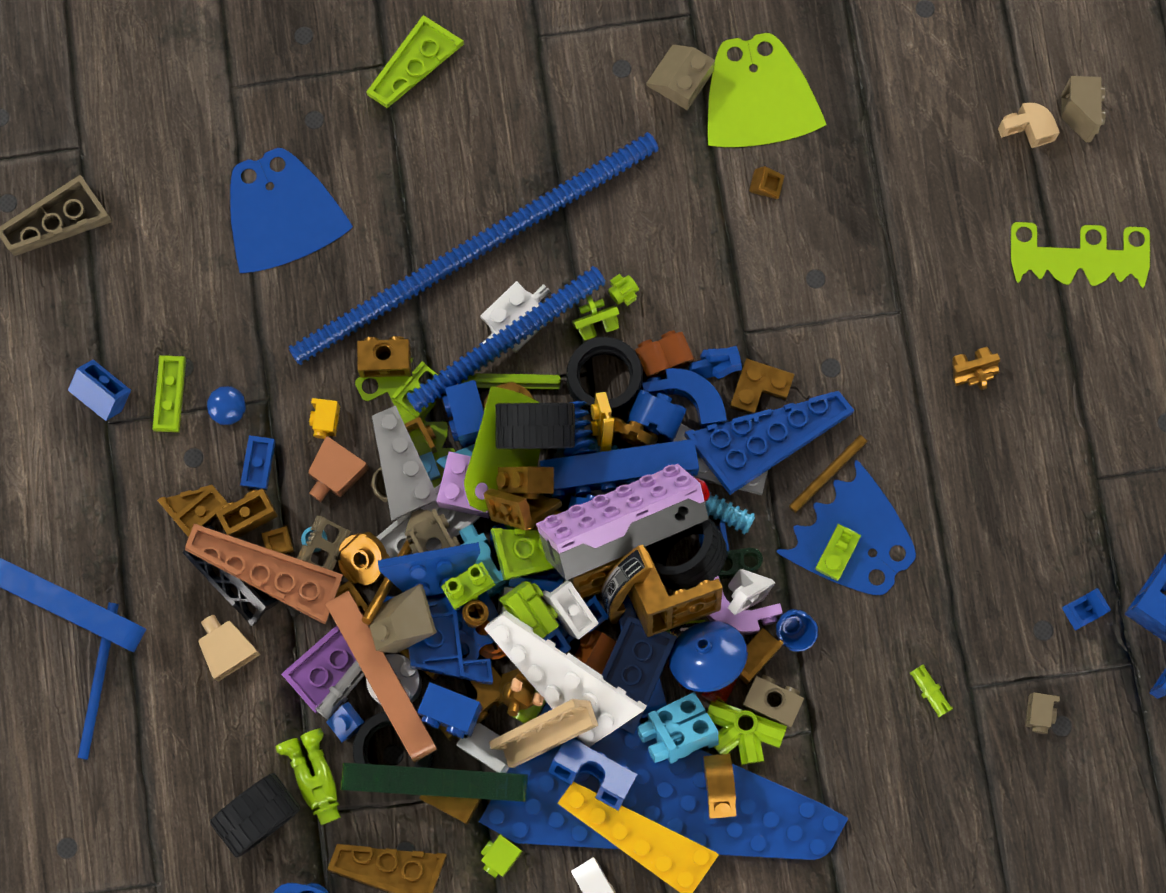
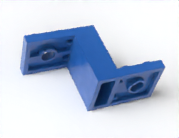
M1166 553L1124 613L1164 642H1166V595L1161 593V591L1164 592L1166 590ZM1166 668L1149 692L1157 699L1166 696Z

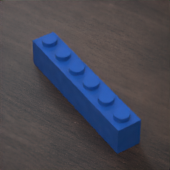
M694 439L539 461V467H554V494L543 495L555 499H561L566 494L576 493V496H584L594 490L612 492L621 485H628L638 481L642 476L657 473L668 465L679 464L693 477L697 476L699 471Z

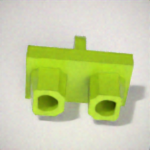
M590 295L586 297L587 304L579 307V311L581 314L590 311L591 314L572 320L574 328L578 329L583 340H588L597 336L593 323L602 320L605 332L618 329L617 315L620 313L617 306L597 311V308L605 306L604 301L600 299L594 302Z
M480 562L479 564L472 565L459 576L447 580L441 588L455 610L472 599L478 600V596L494 587L495 583L484 564Z

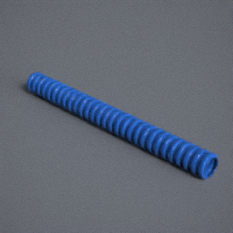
M594 266L590 267L591 271H585L583 276H577L576 281L571 280L570 285H564L563 290L561 288L558 289V293L551 294L550 299L548 297L545 298L544 303L539 302L538 307H532L531 312L526 311L524 317L520 315L518 321L513 320L512 325L507 324L505 330L500 329L497 335L494 333L492 335L493 338H487L484 344L481 342L479 344L480 347H474L471 353L468 351L466 353L467 356L459 357L460 360L458 362L456 360L453 361V365L446 366L447 369L445 371L440 370L438 376L434 374L432 380L427 379L426 384L421 383L419 389H413V393L408 392L407 399L413 408L420 413L422 411L421 408L429 407L428 404L430 402L432 404L435 403L434 399L442 398L441 395L443 393L446 394V387L461 384L463 379L467 381L469 375L474 376L475 371L480 372L481 367H487L488 362L493 363L495 357L500 358L501 353L506 354L508 352L507 349H513L514 344L519 345L521 343L520 340L527 339V335L532 336L534 334L533 331H539L541 326H547L546 322H552L554 317H560L559 313H565L567 308H573L574 303L579 304L580 299H586L587 294L592 295V291L599 290L600 285L605 286V279L601 272Z

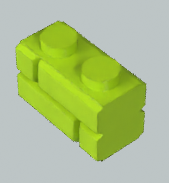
M521 582L499 599L506 611L533 628V633L542 639L559 627L556 621L558 617L556 611L551 605H545L541 599L544 594L536 583Z

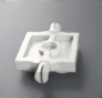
M516 281L480 315V318L490 327L492 332L488 338H493L492 335L494 333L496 335L499 334L500 329L505 330L507 324L512 325L513 320L518 321L520 315L524 317L526 311H532V307L535 306L537 308L538 303L550 293V290L542 284L532 294ZM533 331L534 334L532 336L527 335L526 340H520L521 343L519 345L514 344L512 350L515 353L519 351L538 331Z

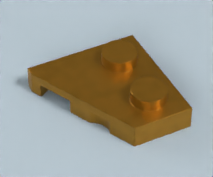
M213 485L201 487L195 491L181 492L179 495L167 498L161 497L157 500L188 537L194 524L205 527L217 517L216 512L228 504Z

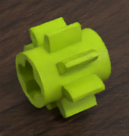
M618 274L610 280L612 287L608 289V293L617 305L624 302L628 306L637 300L635 293L639 291V288L631 276L627 275L623 278L621 274Z

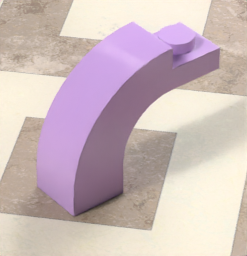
M722 590L721 611L706 617L710 621H720L735 627L741 635H752L759 633V622H762L763 626L778 622L777 618L781 617L783 612L779 603L755 610H744L734 615L728 609L730 603Z

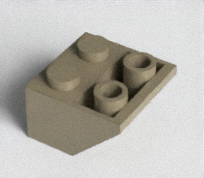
M1071 76L1061 93V118L1085 142H1091L1094 136L1099 133L1101 125L1105 123L1106 113L1105 110H1102L1101 103L1105 99V86H1101V77Z

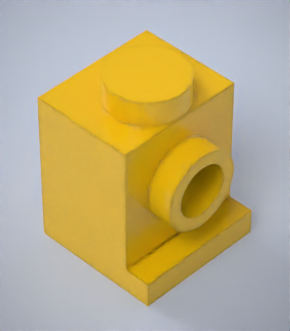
M312 398L311 403L315 411H311L309 425L313 426V437L325 439L326 436L336 437L340 413L338 401Z

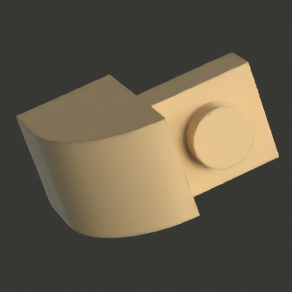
M1023 103L1018 114L1012 113L1005 116L998 128L1001 138L1025 131L1031 148L1054 142L1060 133L1052 113L1037 103Z

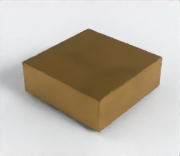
M287 526L261 533L265 548L285 555L294 552Z

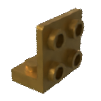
M492 488L483 493L492 521L521 530L534 528L536 523L552 515L555 510L562 506L561 500L540 494L539 499H526Z

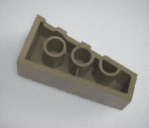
M80 174L1 225L0 238L13 256H17L113 221Z

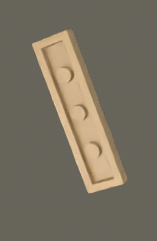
M571 699L489 741L491 749L503 750L508 767L515 768L597 727L598 723L590 701Z

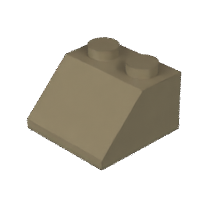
M672 45L647 81L646 86L688 110L714 72L715 60L694 47Z

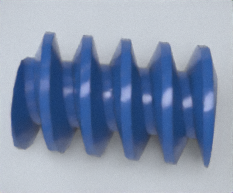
M585 401L570 402L575 404V447L565 448L563 450L564 455L569 457L597 453V450L588 448L595 444V440L586 438L593 434V431L584 428L590 425L591 421L583 420L582 418L588 415L589 411L580 409L587 405Z

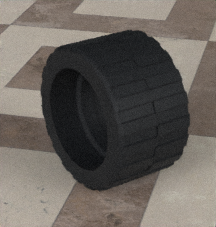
M499 403L495 405L497 449L575 447L574 403Z
M272 773L249 787L227 804L210 820V824L232 854L238 858L288 822L300 811L301 807L278 776Z

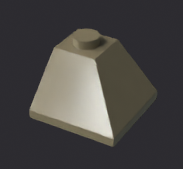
M418 584L381 605L370 624L376 651L396 654L436 634L423 584Z

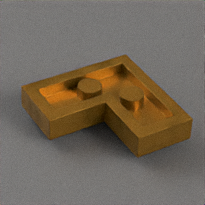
M746 358L730 408L753 414L756 411L762 392L786 400L795 374Z

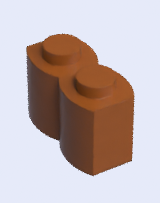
M669 331L661 336L662 339L652 342L650 339L638 344L635 352L641 361L645 380L664 376L666 369H682L694 361L683 332Z

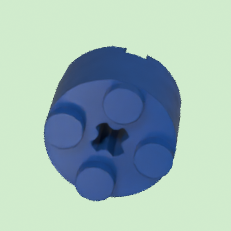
M639 390L626 424H629L630 421H636L645 426L643 431H649L658 435V442H673L687 409L683 406L672 404V398L665 394L658 393L655 397L647 391Z

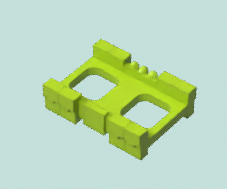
M423 361L412 372L413 376H410L404 383L405 385H401L391 397L395 402H398L413 414L415 418L419 416L422 418L429 408L423 407L419 413L403 403L402 399L409 391H413L414 388H420L419 379L425 372L438 376Z

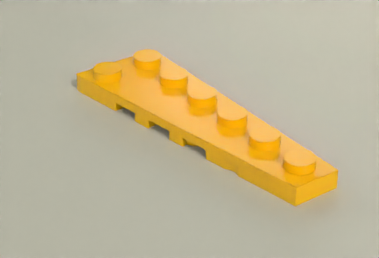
M573 782L568 787L557 804L680 893H693L719 856L718 853L622 805L619 811L595 798L596 792Z

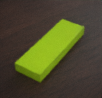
M159 355L153 431L180 433L186 366L185 356Z

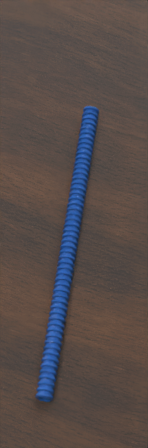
M646 132L644 137L640 136L637 138L638 141L633 140L631 145L626 144L624 149H618V153L613 152L611 157L606 156L604 161L599 160L598 165L593 164L591 169L586 168L584 173L579 172L578 177H571V181L566 180L564 185L559 184L557 189L555 187L551 189V193L546 192L544 197L542 195L538 197L539 200L536 201L534 199L531 205L526 204L524 209L522 207L519 208V212H512L511 217L507 215L504 221L502 219L499 220V224L496 225L494 223L492 228L489 229L487 227L484 233L481 231L478 233L479 236H472L470 241L467 239L464 245L459 244V248L456 249L454 247L451 249L452 252H445L444 257L440 255L438 257L439 260H432V264H425V268L422 269L420 267L417 273L412 272V276H405V280L397 281V285L392 284L390 289H384L385 292H378L377 297H370L371 300H365L362 306L358 304L357 309H350V313H343V317L338 316L335 322L333 320L330 321V325L327 326L325 324L323 329H316L317 332L315 334L311 332L309 334L310 337H303L301 342L296 341L295 346H289V351L297 364L302 365V361L305 359L309 361L310 356H317L316 353H322L325 347L329 349L330 344L333 343L335 345L337 340H344L343 337L345 335L349 337L351 335L350 332L354 331L355 333L358 331L357 328H364V324L367 323L369 325L372 319L377 320V316H384V312L392 311V307L397 308L399 303H405L404 300H411L412 295L417 296L419 291L424 292L426 287L431 288L432 283L437 284L439 279L444 280L447 274L451 276L452 271L457 272L459 267H466L465 264L467 262L471 264L472 259L477 260L479 255H486V251L491 252L493 247H499V243L504 244L506 239L511 240L513 235H519V231L524 232L526 227L531 228L533 223H539V219L544 220L546 215L551 216L553 211L558 212L559 207L564 208L566 203L571 204L573 199L578 200L579 195L584 196L586 191L591 192L593 187L598 188L599 183H606V179L611 180L613 175L615 177L618 176L619 172L623 173L626 167L629 169L632 167V164H638V160L643 161L645 156L649 157L652 155V152H658L656 140L651 134Z

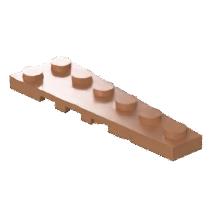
M197 524L193 525L185 546V550L311 618L326 624L330 614L326 603L335 599L343 574Z

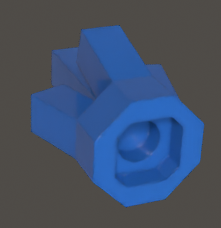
M737 346L703 350L700 355L701 360L690 363L688 369L705 379L711 377L721 379L732 372L742 370V363Z

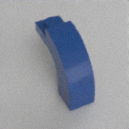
M671 368L665 371L666 379L662 380L661 377H652L642 383V390L651 393L655 397L658 393L665 395H680L687 398L696 408L700 429L707 428L708 425H719L727 422L724 404L718 391L708 380L697 373L685 369Z

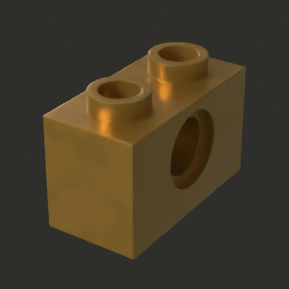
M400 336L390 337L389 340L367 337L364 341H357L358 373L360 378L411 376V346L409 339H404V337ZM382 352H389L391 354L386 360L378 359Z

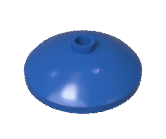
M720 621L701 622L689 627L677 637L669 655V666L674 678L683 687L697 692L716 691L732 683L741 674L747 661V645L743 636L735 627Z

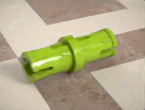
M924 664L909 673L923 692L921 694L922 697L927 698L937 713L938 718L953 709L940 691L941 686L939 683L936 684Z

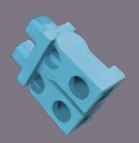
M473 524L461 529L459 533L464 542L461 545L479 542L480 554L475 564L482 562L495 583L494 587L487 590L490 598L499 594L504 587L510 588V580L504 581L501 570L498 571L494 564L490 546L484 533L478 535Z
M695 692L662 707L658 711L648 713V721L637 727L638 735L643 743L654 738L657 740V743L648 747L654 763L668 759L670 764L678 761L679 758H684L705 746L712 748L719 745L718 730Z

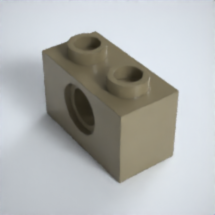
M762 675L761 678L756 676L742 708L785 725L787 729H790L804 700L803 697L799 696L801 692L790 686H786L785 689L775 685L776 680L769 676ZM774 693L780 697L781 704L778 707H772L767 703V696Z

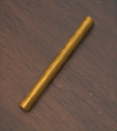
M859 435L788 507L796 513L867 443V440L862 435Z
M406 539L397 557L410 555L412 550L409 545L413 542L409 543ZM384 578L362 617L363 623L370 625L393 586V583L388 578Z

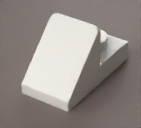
M743 569L738 570L728 585L729 589L733 592L731 596L733 600L728 609L736 615L765 599L775 582L770 578Z

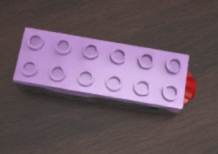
M679 464L668 465L657 473L642 476L638 481L628 485H621L612 492L605 495H597L586 503L574 505L567 511L557 515H550L543 521L536 523L545 557L567 581L623 557L639 545L646 547L708 520L705 502L709 499L710 493L703 480L691 476Z

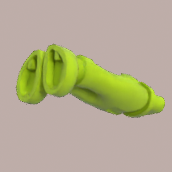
M318 728L300 736L308 752L314 776L310 773L305 756L303 757L298 738L276 745L275 748L278 754L287 755L292 760L290 764L294 770L301 795L311 810H315L312 813L317 815L320 825H324L341 817L337 806L340 804L336 802L337 790L335 781L324 758L323 750H320V741L323 739L324 733L321 728Z

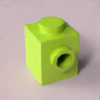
M499 835L494 843L489 841L481 851V854L484 856L481 861L486 864L483 869L494 878L498 874L504 877L523 851L502 835Z

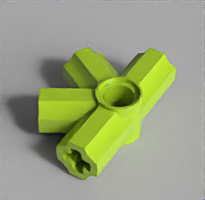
M712 699L707 711L713 723L723 727L718 731L719 745L714 746L719 754H728L738 746L741 765L763 762L764 756L761 742L780 748L787 729L785 725ZM745 716L750 717L754 723L753 727L747 731L742 730L738 725L739 720Z

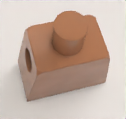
M326 436L308 472L310 477L316 481L309 494L319 502H322L329 491L341 497L368 471L369 467L366 462Z

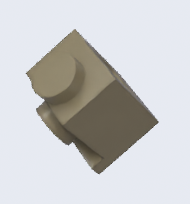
M1031 693L1028 696L1025 726L1032 727V732L1048 734L1051 724L1056 722L1057 708H1053V706L1060 701V696Z

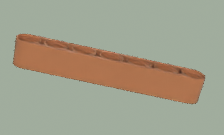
M347 591L326 603L331 616L413 762L415 763L436 751L437 747L421 721L419 714L384 652L376 651L370 627L362 622L363 615L350 592Z

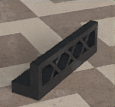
M212 525L207 527L209 529L217 531ZM186 550L183 551L188 560L251 626L257 624L265 611L277 605L280 601L220 568L218 569L220 570L221 577H217L213 573L212 564ZM229 583H233L237 587L238 595H234L231 592ZM247 602H251L257 609L254 615L249 611Z

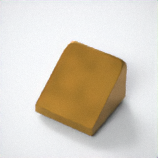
M766 166L757 168L754 171L749 191L754 194L779 199L784 175Z

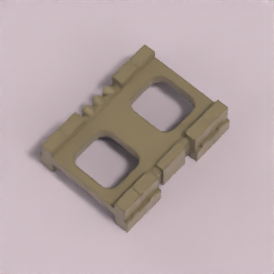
M316 516L310 529L313 532L308 537L309 541H306L307 545L302 546L297 559L317 565L311 561V556L314 549L319 548L328 554L324 565L320 567L333 571L337 562L335 558L340 553L339 547L349 537L351 531L322 516ZM327 524L339 530L337 538L333 543L322 538V532Z

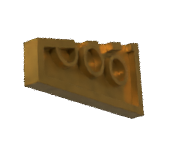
M337 844L327 870L389 893H433L447 854Z

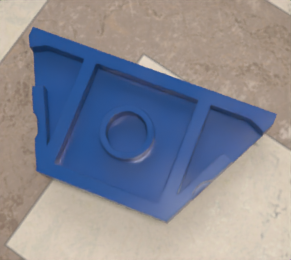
M479 542L377 560L378 568L402 592L418 584H423L426 596L444 593L441 586L447 580L459 576L475 564L480 554Z

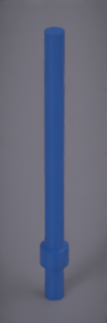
M108 602L107 610L117 614L119 604ZM102 637L78 758L88 759L111 646V641Z

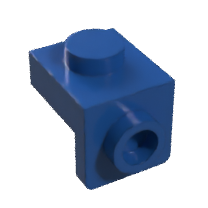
M1098 588L1062 607L1075 631L1111 611Z
M347 702L326 723L339 740L344 742L357 734L364 721L351 704Z

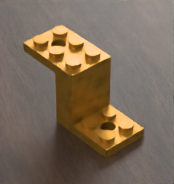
M644 547L653 569L644 582L634 583L628 596L647 637L721 611L723 587L719 579L713 581L705 580L696 587L688 590L680 589L674 592L672 596H668L647 548ZM623 557L570 579L581 598L584 599L601 593V588L607 575Z

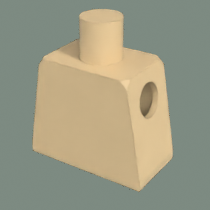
M211 615L201 622L207 635L199 639L198 642L211 675L216 681H221L261 655L231 621L221 625L216 616Z

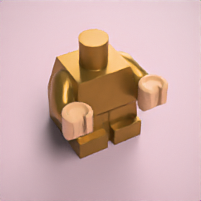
M518 668L502 674L499 687L500 699L503 704L508 706L507 713L510 716H517L521 709L526 710L534 705H543L544 697L539 693H534L535 688Z

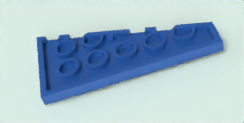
M839 391L809 398L805 402L790 403L775 410L768 409L734 418L730 422L719 425L712 424L704 429L689 430L684 433V436L687 440L694 439L696 452L729 495H731L852 415L854 409Z

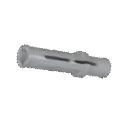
M357 660L334 687L331 686L329 688L330 692L315 708L325 719L329 720L338 706L348 700L347 696L363 678L364 673Z

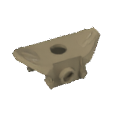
M421 508L411 513L405 536L409 543L413 542L409 545L413 554L428 551L426 544L432 538L440 540V549L460 546L455 536L450 538L446 530L450 528V525L444 514L438 515L436 509H433L431 512Z

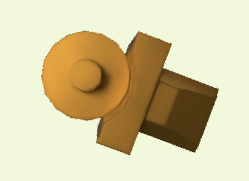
M988 347L980 348L975 352L976 360L969 362L964 354L954 356L952 365L955 386L968 383L969 386L977 384L980 390L987 389V381L994 379V375L999 373L998 363L1000 362V357L998 353L992 354Z

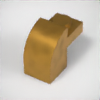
M730 754L703 756L709 818L736 816V792Z

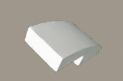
M594 857L571 871L583 893H616Z

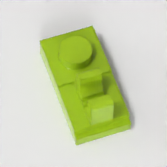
M838 524L815 570L838 581L861 535Z

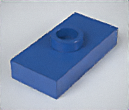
M249 435L240 483L241 487L251 489L262 488L267 491L275 439Z

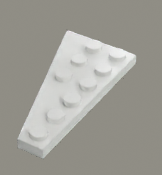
M508 611L500 614L484 628L538 693L544 697V700L552 709L571 699L591 702L598 726L577 736L587 747L592 746L643 712L647 706L641 701L636 702L625 695L626 691L619 686L616 689L603 679L601 674L570 653L566 655L555 647L556 644L549 639L545 641L533 633V628Z

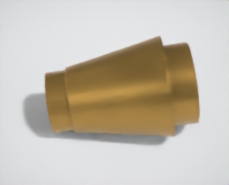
M472 600L465 604L462 615L469 627L476 628L488 619L489 611L482 601ZM471 615H475V616L478 617V619H475L474 617H470V616H471Z

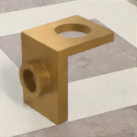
M420 416L404 424L408 433L419 428L432 454L437 452L432 441L436 439V436L430 425L424 426Z

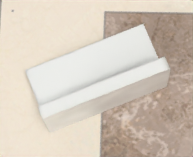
M565 581L551 593L546 590L543 591V598L547 604L554 608L558 615V620L569 635L580 639L599 624L571 581Z
M476 723L471 737L460 738L456 744L460 749L502 776H505L510 768L508 767L504 751L491 749L489 741L499 737V735L480 723Z

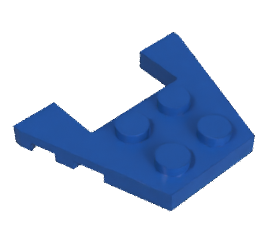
M480 594L478 600L483 602V596ZM447 597L428 603L436 634L408 647L410 668L484 684H493L490 658L470 661L462 660L457 610L463 609L465 604L454 610Z

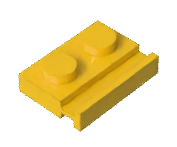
M606 392L596 393L595 404H591L593 421H591L589 428L593 431L591 436L596 437L597 444L600 446V452L611 451L614 418H611L612 411Z

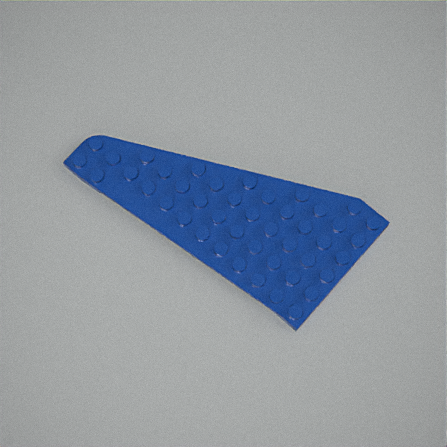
M548 703L540 715L552 710ZM617 728L589 747L596 752L606 754L609 759L618 764L628 766L633 772L638 774L622 806L719 855L816 860L824 857L831 851L848 820L844 815L820 802L732 764L736 792V816L710 819L703 756H710L712 754L698 749L684 758H679L678 761L670 764L668 759L654 763L648 747L657 743V740L654 738L643 743L637 729L635 734H632L621 728ZM561 745L515 768L510 767L479 820L483 825L516 844L619 849L557 804L571 785L548 772ZM589 773L579 774L573 781L596 793L600 788L598 779Z

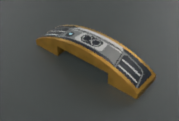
M644 545L637 546L625 555L613 567L603 582L600 596L612 624H617L626 609L622 602L634 583L644 582L653 569Z

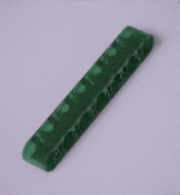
M343 763L341 790L522 802L527 800V774Z

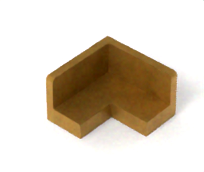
M762 628L747 645V661L738 677L748 685L782 647L784 642L781 639L778 641Z

